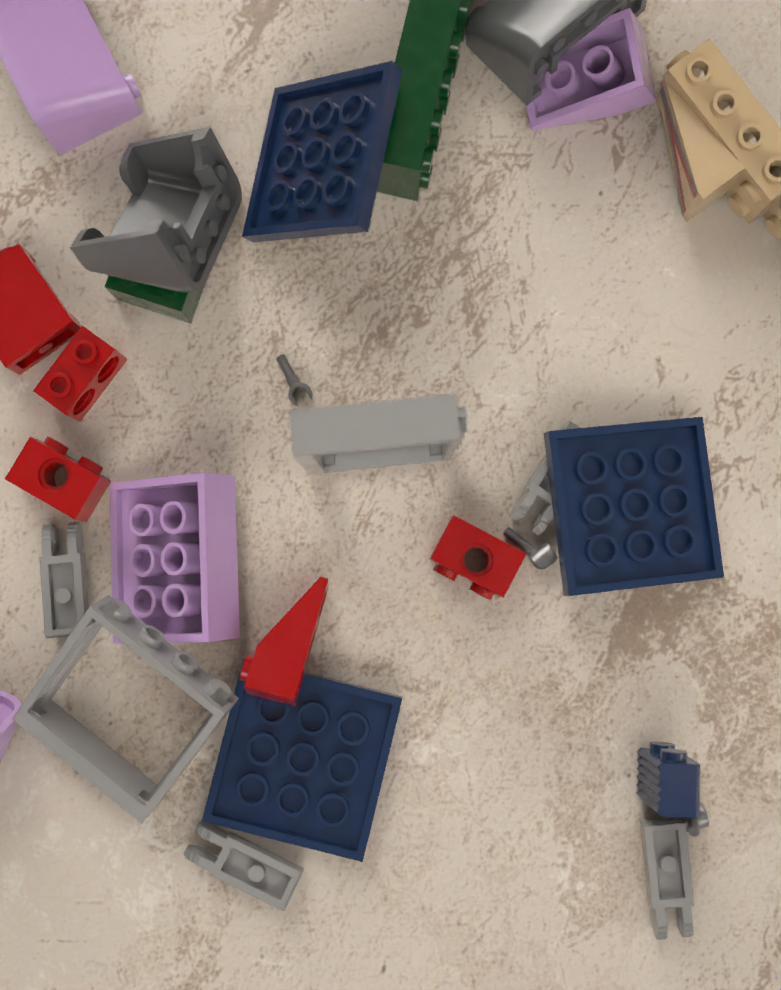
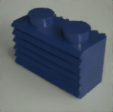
M650 742V748H640L637 751L640 755L637 759L640 763L637 767L640 773L636 776L640 780L636 784L640 789L636 794L661 817L698 818L700 810V764L687 756V751L675 749V744Z

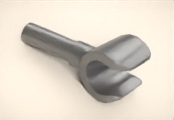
M285 354L279 355L276 360L290 387L289 400L293 405L298 406L293 398V392L300 387L308 391V395L312 400L311 388L307 384L300 382Z
M510 527L503 533L504 536L527 554L529 560L537 569H546L556 562L557 555L548 543L544 542L535 549L531 543Z
M700 802L699 817L684 818L686 832H689L692 837L699 835V829L709 827L707 812Z

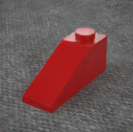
M320 577L257 644L254 656H246L240 680L246 681L244 687L247 694L293 706L296 705L328 592V578Z

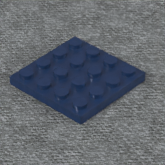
M388 61L274 89L242 237L251 242H264L369 232L402 68L393 61Z
M703 417L554 430L543 433L564 596L724 577Z
M243 658L234 695L239 700L229 712L202 822L363 862L402 703V696L305 672L296 705L293 706L247 694L244 687L246 681L240 680L245 660Z

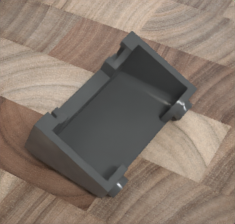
M490 0L485 5L476 7L468 16L466 46L527 106L542 94V89L538 86V82L546 71L552 75L558 70V58L615 13L631 8L637 17L645 11L647 0Z
M210 126L134 142L128 145L121 159L119 174L122 181L131 191L132 196L110 236L107 237L95 228L81 230L70 247L78 261L87 270L181 293L202 290L242 201V191L238 177Z

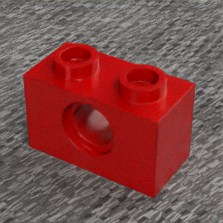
M47 436L44 442L29 437L5 480L74 520L87 522L111 482L110 479L101 475L103 467L84 456L80 458L79 462L66 455L69 447ZM65 466L68 471V478L62 486L58 487L54 480L55 473L59 468Z
M453 515L429 559L436 563L434 571L452 581H455L458 575L471 581L472 584L469 590L491 601L494 594L504 598L526 553ZM472 548L479 549L485 555V565L478 572L468 570L464 564V556Z

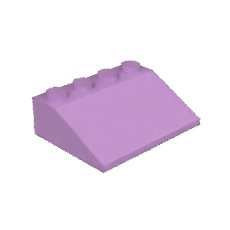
M195 473L110 483L112 598L126 603L132 610V614L146 625H151L160 630L165 640L169 643L216 642L240 639L235 476ZM113 635V643H123Z

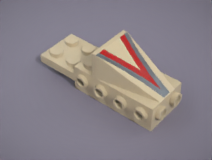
M709 38L691 53L684 50L666 66L668 71L659 84L661 88L655 102L662 113L682 216L688 222L726 194L729 197L728 204L731 210L738 217H744L750 224L763 215L766 219L765 224L768 231L776 239H781V129ZM703 70L705 76L700 78L699 75ZM730 105V110L726 111L725 108ZM753 137H755L756 143L752 144L749 141Z

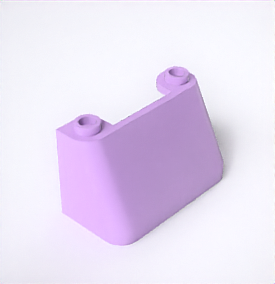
M0 0V58L33 121L59 155L143 114L135 100L142 96L130 73L123 76L84 0Z

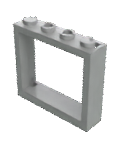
M456 394L289 411L293 456L309 475L449 461L455 450L459 449V445L462 444L465 433H468L466 407L457 406Z
M109 595L89 606L12 719L140 823H143L161 803L239 698L231 692V689L224 681L213 678L200 668L197 661L190 654L179 651L166 641L160 630L151 625H146L132 614V610L126 603L113 599ZM102 626L211 712L158 784H155L51 700ZM138 796L142 797L145 801H147V803H145Z

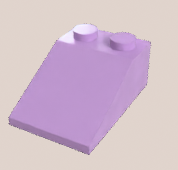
M631 8L609 16L558 58V70L551 75L546 71L538 82V86L542 89V94L526 106L532 130L618 116L656 102L643 27Z

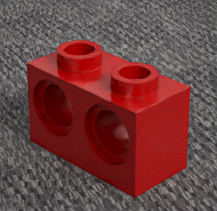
M82 325L34 388L33 392L63 414L81 422L128 359Z

